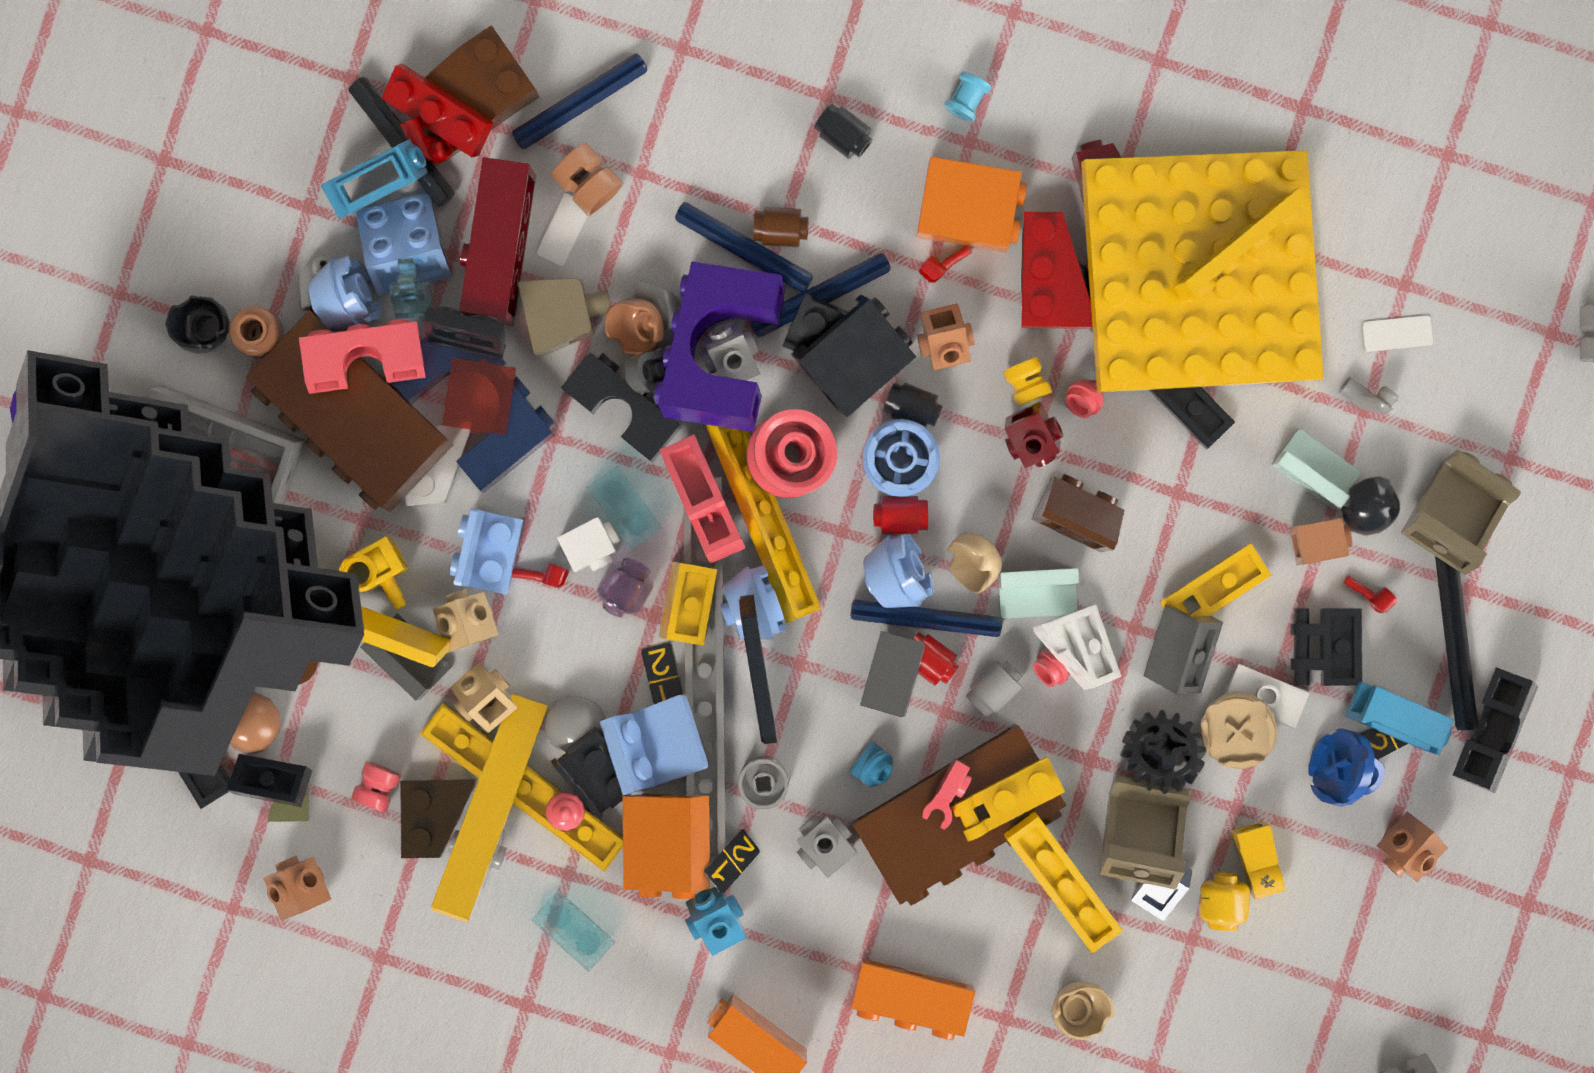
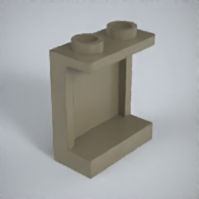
M1456 450L1441 462L1401 533L1463 575H1466L1482 564L1487 555L1483 551L1506 509L1512 502L1518 499L1521 491L1512 486V482L1507 477L1494 474L1482 466L1475 456Z
M1133 775L1116 776L1108 797L1099 875L1176 890L1185 873L1186 859H1182L1186 811L1192 797V791L1183 789L1178 792L1171 785L1167 794H1162L1159 785H1155L1151 791H1148V781L1142 779L1140 782L1135 783L1133 781L1135 776Z

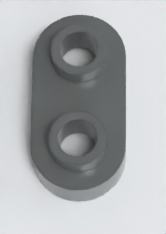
M665 350L646 352L631 356L628 359L624 373L625 379L635 392L640 394L653 392L656 389L657 382L664 380L666 368L663 367V355Z

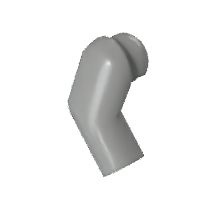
M640 280L634 298H640L654 304L661 313L665 330L670 331L673 313L675 309L680 310L674 294L665 288Z

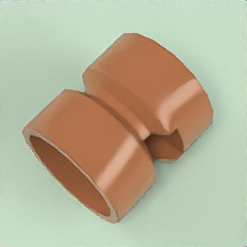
M586 142L570 152L555 167L551 177L565 192L572 191L574 193L572 200L587 216H590L610 201L624 183L610 167L602 168L600 166L601 157ZM589 172L591 175L582 182L580 178Z

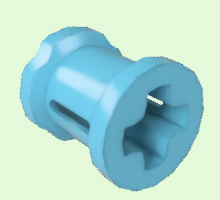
M962 71L959 76L961 82L952 99L946 100L944 107L953 115L965 121L974 122L976 118L974 112L984 94H989L992 87L981 78Z

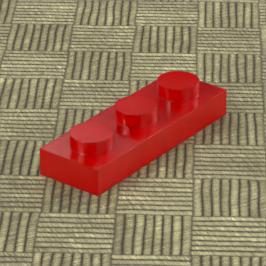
M405 64L395 65L381 98L410 118L417 117L422 126L471 158L480 155L494 122Z

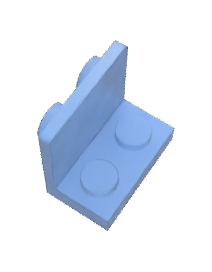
M427 192L361 209L356 212L366 269L378 296L452 277L450 264L440 241L433 201Z
M474 508L470 509L469 515L463 514L458 532V537L464 538L461 553H454L450 567V575L455 576L454 585L469 586L508 595L524 520Z
M685 694L675 696L633 713L612 716L599 721L623 795L648 790L708 768V761Z

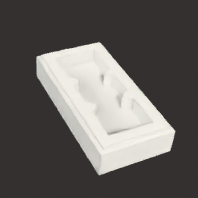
M1236 664L1224 695L1232 692L1250 693L1260 698L1273 711L1277 722L1292 728H1296L1310 694L1307 691L1240 664Z

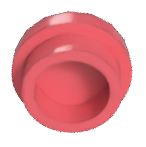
M1078 380L1067 389L1065 403L1074 415L1080 418H1088L1091 415L1097 414L1104 403L1103 392L1097 393L1096 380Z
M1049 649L1041 651L1037 655V660L1033 663L1035 674L1049 687H1054L1056 684L1062 685L1070 676L1065 666L1057 660Z
M560 792L554 795L546 806V817L549 823L554 828L562 831L576 828L582 822L585 815L583 801L571 792Z

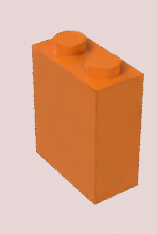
M930 157L916 238L1006 253L1010 243L1017 244L1021 221L1014 220L1016 205L1023 206L1027 183L1020 182L1022 172Z
M635 794L622 796L623 890H638L639 897H661L662 891L672 892L673 899L695 898V892L710 889V879L704 872L710 865L709 795Z
M734 994L727 1002L721 998L710 1012L709 1020L707 1021V1024L710 1025L708 1038L753 1072L800 1073L806 1065L807 1049Z

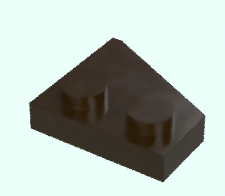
M476 779L400 781L401 858L442 857L452 832L462 816L467 801L476 787Z

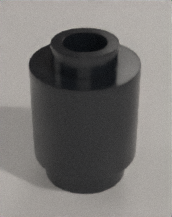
M830 104L820 115L814 126V129L820 132L819 137L847 159L854 155L861 157L873 140L869 137L871 128L843 106L838 108L834 104Z
M894 383L883 411L891 414V418L894 420L905 419L914 421L927 429L928 425L936 426L943 405L937 403L939 396L908 383H904L903 386Z

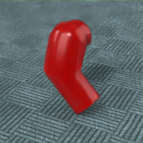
M417 117L400 124L406 140L410 139L412 144L422 151L426 161L443 163L452 157L453 145L444 139L425 135Z

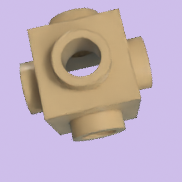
M467 589L445 596L447 603L433 608L436 625L441 636L451 639L448 652L499 636L493 619L492 609L488 604L485 592L469 596Z
M480 662L450 687L459 700L454 705L460 714L469 722L474 719L488 733L518 708L506 691L510 684L497 669L490 673Z

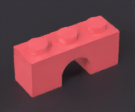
M395 319L387 322L386 326L372 328L366 324L350 326L347 328V331L331 333L329 330H316L310 332L307 337L299 338L304 380L309 394L348 389L347 369L355 359L363 356L376 358L383 364L387 383L426 378L417 321L409 322L407 319Z

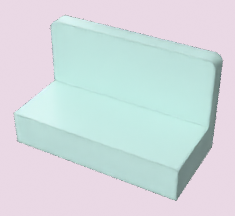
M1302 429L1296 430L1272 464L1273 467L1333 510L1343 507L1350 497L1347 492L1360 475L1358 469Z
M1078 568L1000 573L998 587L1001 618L1059 616L1077 611L1076 584H1079Z

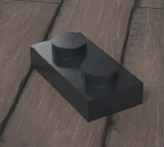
M238 754L227 790L234 795L301 807L312 770L307 766Z

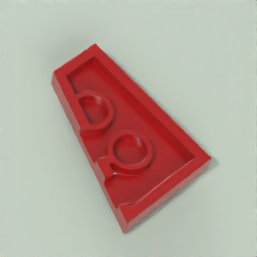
M1024 211L1021 328L1093 329L1091 301L1063 212Z

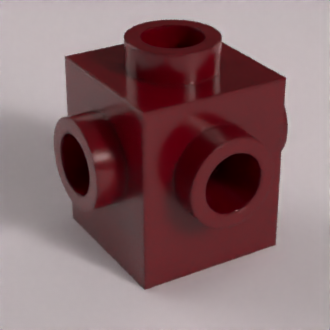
M1041 402L1006 417L1004 429L1009 438L1005 439V442L1014 460L1020 458L1024 467L1028 468L1034 464L1036 467H1042L1056 459V454L1060 453V439L1064 437V434L1055 416L1049 418Z

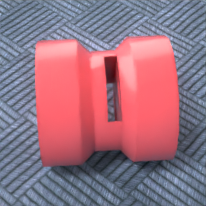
M366 761L361 771L363 776L361 784L355 786L351 798L362 805L386 812L391 802L389 794L392 788L397 787L401 775L389 768Z

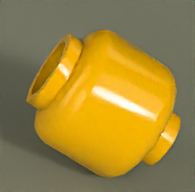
M1216 872L1214 873V879L1206 880L1201 884L1199 916L1202 920L1208 922V928L1219 931H1236L1240 924L1248 920L1250 887L1238 881L1237 874Z

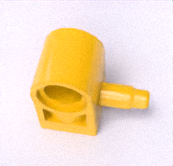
M391 536L380 538L349 555L342 561L339 571L352 573L354 566L360 562L368 566L370 571L369 578L365 583L358 584L359 592H369L381 586L395 609L399 610L406 606L403 593L394 578L410 569Z

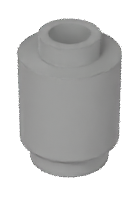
M995 661L970 685L972 690L966 697L981 713L988 717L993 711L998 713L1023 688L1018 682L1023 676L1008 661L1003 665Z

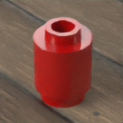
M881 496L880 504H873V527H881V535L918 534L919 530H928V500H918V496Z
M917 631L912 640L925 644L918 674L934 686L939 681L947 684L959 667L954 662L957 654L929 634L924 636Z

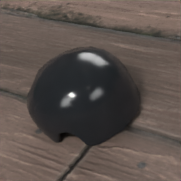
M191 295L182 304L171 306L165 325L169 337L183 350L202 354L213 351L226 340L231 322L226 309L216 300L210 297Z
M1378 476L1367 478L1349 489V506L1341 508L1344 522L1349 526L1350 531L1368 536L1381 533L1394 523L1400 512V500L1389 479Z

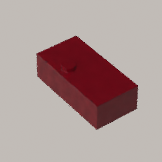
M487 157L482 158L470 243L463 244L460 265L466 267L459 312L465 316L473 318L488 316L497 320L499 324L514 326L519 296L517 282H521L537 178L528 163Z

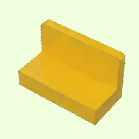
M672 562L659 631L660 638L704 646L717 569Z

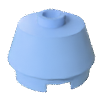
M349 256L341 259L334 257L309 281L308 291L312 309L323 324L332 331L347 330L350 326L358 324L370 325V322L380 318L382 312L381 302H373L371 291L368 286L372 284L367 269L358 259L350 262Z
M905 419L888 421L877 427L870 434L864 445L863 467L868 479L880 491L892 496L904 497L919 493L933 481L939 468L940 454L936 440L924 426L914 421Z
M910 534L895 537L888 535L864 558L866 586L884 608L918 607L926 597L934 594L931 572L925 574L923 565L918 557L923 553Z
M764 565L750 570L747 566L721 587L726 602L720 605L727 627L734 625L740 640H744L738 600L740 596L754 594L761 640L773 639V635L786 631V627L782 622L784 620L775 590L772 589L771 584L766 580L768 573Z

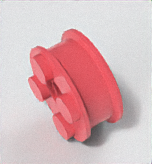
M799 409L784 410L768 418L754 430L747 445V464L753 479L766 492L781 498H796L819 488L830 478L837 461V445L828 425L815 414ZM787 444L797 448L799 452L798 463H792L786 458L785 447Z

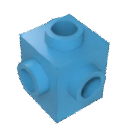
M716 887L699 892L695 895V898L686 901L690 917L685 919L688 929L695 940L703 939L712 956L747 938L739 919L744 914L734 895L727 897L725 893L721 894Z

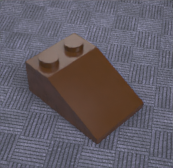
M492 25L461 45L425 77L494 122L491 130L539 98L535 87ZM422 126L427 136L442 139L438 135L434 134L433 132ZM454 146L452 157L460 152V150Z
M1063 474L1061 479L1057 477L1051 478L1031 520L1098 552L1114 551L1118 543L1125 511L1116 506L1119 500L1099 490L1094 496L1082 490L1083 482L1066 474Z

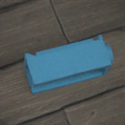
M408 139L321 184V187L336 215L341 219L428 174L425 168L426 160L422 151ZM391 160L400 178L352 202L343 184Z
M1361 681L1358 682L1344 716L1439 756L1442 748L1446 746L1450 739L1451 726L1454 719L1374 685L1370 686Z

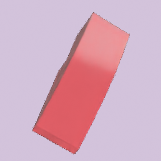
M695 435L660 449V454L709 563L712 564L745 549Z

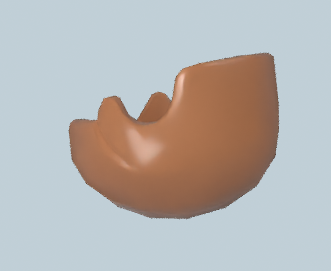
M629 298L617 302L609 307L604 318L607 338L620 342L622 345L621 352L626 354L638 355L657 350L666 333L663 318L657 307L651 302L640 298Z
M257 693L252 694L230 742L233 749L245 754L259 753L267 750L280 732L281 722L280 712L271 699Z

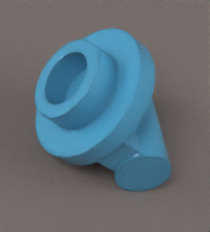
M871 740L849 772L859 780H862L867 786L874 787L878 784H883L891 776L893 758Z

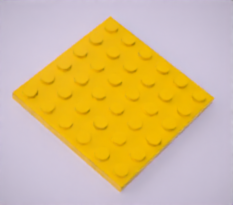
M1307 150L1085 159L1081 162L1097 393L1317 381L1324 379ZM1299 187L1303 189L1310 199L1300 207L1303 214L1286 227L1280 223L1271 231L1274 238L1257 251L1253 247L1242 255L1246 261L1228 275L1223 270L1213 279L1217 285L1204 296L1198 299L1194 294L1183 300L1173 289L1176 284L1285 194Z

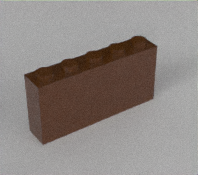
M308 310L246 376L254 385L250 391L264 405L268 406L272 402L281 411L277 417L290 430L295 432L299 428L308 437L304 443L317 456L322 458L326 454L335 463L331 469L344 482L349 484L353 480L362 489L358 495L371 508L376 510L380 506L391 512L454 444L411 403L407 402L362 357L355 359L347 369L348 389L309 394L304 380L299 338L307 337L310 332L316 330L336 332L327 328L314 312Z
M1014 724L957 758L958 761L970 767L967 775L972 777L963 796L959 798L955 795L949 803V807L1039 760L1019 725ZM949 763L853 820L852 825L898 903L901 905L907 901L912 906L930 894L927 889L938 882H941L943 886L948 885L963 875L960 870L972 862L976 866L987 862L996 855L993 849L1005 842L1011 846L1003 834L1034 811L1045 826L1062 816L1060 809L1067 806L1061 795L968 842L963 833V830L966 828L961 818L955 817L953 811L951 824L945 830L940 828V823L944 819V812L942 810L934 809L927 820L922 818L923 808L933 799L936 789L951 764ZM984 804L973 809L979 821L989 816Z

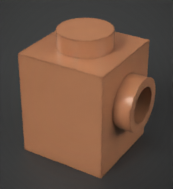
M1342 518L1289 527L1296 565H1305L1349 556L1348 548L1353 545L1352 534L1349 526L1343 525Z

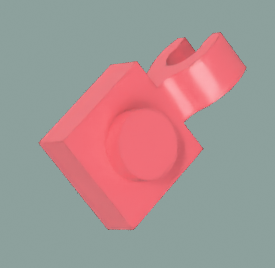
M955 758L953 759L936 789L933 799L923 808L922 818L927 820L931 811L940 809L944 812V819L940 823V828L945 830L951 824L952 811L949 803L955 795L961 798L972 779V777L967 775L970 769L969 766Z

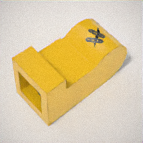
M1262 821L1230 830L1254 900L1284 892L1285 885L1278 865L1279 860L1273 842L1274 837L1271 826Z

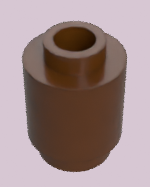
M765 207L764 211L755 210L753 241H762V244L767 246L799 247L800 240L808 239L809 217H802V210L797 208Z

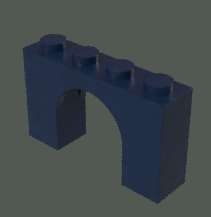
M428 336L421 340L426 378L392 382V384L407 402L413 404L440 381L454 373L475 372L491 381L500 400L498 421L493 430L484 439L456 461L475 486L485 493L555 436V433L550 429L555 422L541 405L534 409L528 402L526 397L531 393L517 376L510 379L502 370V367L507 364L504 359L497 360L427 343Z

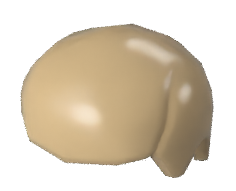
M964 532L952 541L951 545L947 548L948 553L954 551V557L949 564L950 572L969 591L980 594L999 577L1002 569L1000 555L994 544L983 535Z
M1082 980L1071 982L1064 986L1058 992L1051 1011L1056 1027L1068 1038L1085 1040L1102 1034L1107 1021L1113 1018L1115 1013L1111 997L1097 984Z

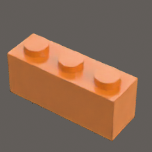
M861 958L850 1004L851 1009L857 1010L856 1015L861 1018L879 1021L880 1016L895 1019L894 1025L897 1027L916 1031L918 1025L932 1029L931 1034L936 1037L954 1040L955 1035L965 1036L976 991L971 985Z

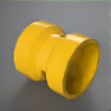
M1038 357L1003 371L1006 382L1012 384L1014 388L1013 398L1017 407L1052 393L1049 382L1041 376L1042 366Z

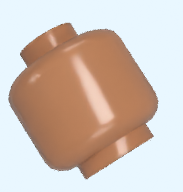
M252 306L240 310L233 317L229 333L234 347L241 353L253 358H264L284 337V328L280 319L274 313L259 306Z

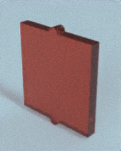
M452 358L442 425L468 429L472 434H477L478 431L506 435L516 368L489 364L486 359L474 362Z

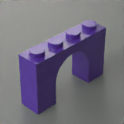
M691 261L689 274H683L680 283V297H683L680 310L675 309L672 317L671 330L675 332L672 345L666 346L663 355V367L666 368L664 380H659L655 389L654 400L658 404L664 418L754 432L762 399L758 383L715 376L704 371L695 362V349L703 333L714 324L724 320L741 319L778 325L786 292L782 275Z

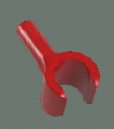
M966 245L947 257L942 263L934 256H931L922 265L919 273L928 282L936 283L952 265L972 253L971 249Z
M549 563L545 574L539 571L514 568L512 578L535 580L559 588L564 585L569 571Z
M1349 575L1343 582L1364 596L1377 613H1386L1398 601L1386 587H1383L1375 594L1371 589Z

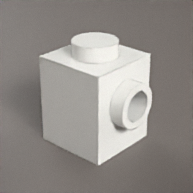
M596 517L557 537L573 571L576 573L589 566L592 572H595L613 563L611 555L618 552L614 544L620 542L611 521L603 523L600 517Z

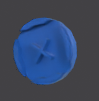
M1340 728L1336 729L1337 732L1331 735L1326 734L1319 740L1311 754L1308 775L1313 776L1314 785L1310 786L1312 792L1320 801L1343 807L1352 805L1363 795H1368L1379 788L1384 779L1385 768L1382 762L1374 758L1370 742L1361 733Z

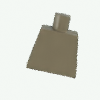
M580 278L517 282L533 353L537 357L545 356L594 335L591 317L606 314L611 306L608 290L586 295Z

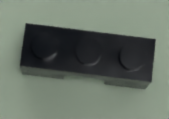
M590 352L562 385L561 389L593 415L608 400L619 399L628 403L632 411V420L629 427L621 435V438L653 463L660 455L659 450L669 444L681 429V426L675 422L676 420L663 417L659 406L654 405L646 398L649 392L641 394L635 392L616 373L620 366L604 353L597 358Z
M1495 668L1482 701L1483 711L1472 738L1466 740L1453 772L1454 777L1496 793L1538 689L1534 681L1503 669Z

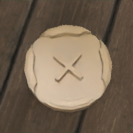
M1232 692L1219 696L1206 708L1201 717L1200 733L1203 736L1201 742L1203 747H1206L1208 755L1217 760L1219 764L1227 768L1245 769L1257 766L1272 752L1276 745L1278 725L1273 711L1263 700L1250 693Z

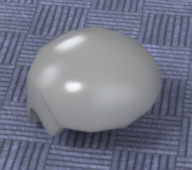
M567 696L555 701L546 713L544 730L546 737L550 740V744L565 752V749L594 727L604 736L599 721L606 719L596 702L581 696Z

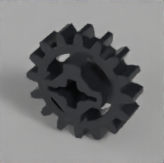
M1160 710L1156 719H1154L1149 712H1146L1141 722L1136 719L1132 722L1129 728L1130 731H1126L1122 742L1126 745L1123 746L1120 756L1129 758L1124 769L1125 771L1135 770L1137 772L1133 780L1135 783L1140 782L1142 779L1148 781V791H1151L1155 785H1159L1162 794H1167L1171 785H1173L1180 792L1183 790L1186 782L1191 785L1194 783L1198 776L1197 773H1200L1204 767L1205 762L1202 758L1207 750L1206 747L1197 746L1203 736L1201 733L1192 734L1190 732L1193 725L1192 721L1186 722L1184 725L1179 723V713H1175L1172 719L1166 718L1165 711ZM1153 732L1152 737H1145L1144 741H1140L1143 736ZM1183 762H1187L1182 769L1174 772L1175 766H1181Z

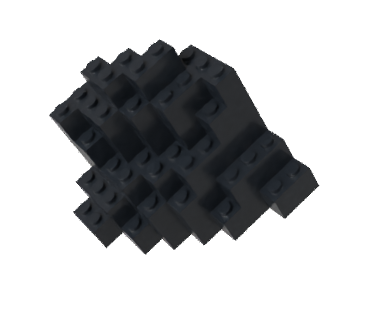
M27 350L16 383L17 412L6 442V474L0 488V659H3V691L42 695L43 726L82 730L83 761L215 776L255 687L296 691L310 661L350 665L365 635L357 573L318 568L312 509L273 503L270 474L231 468L229 439L190 433L188 405L109 392L108 364Z

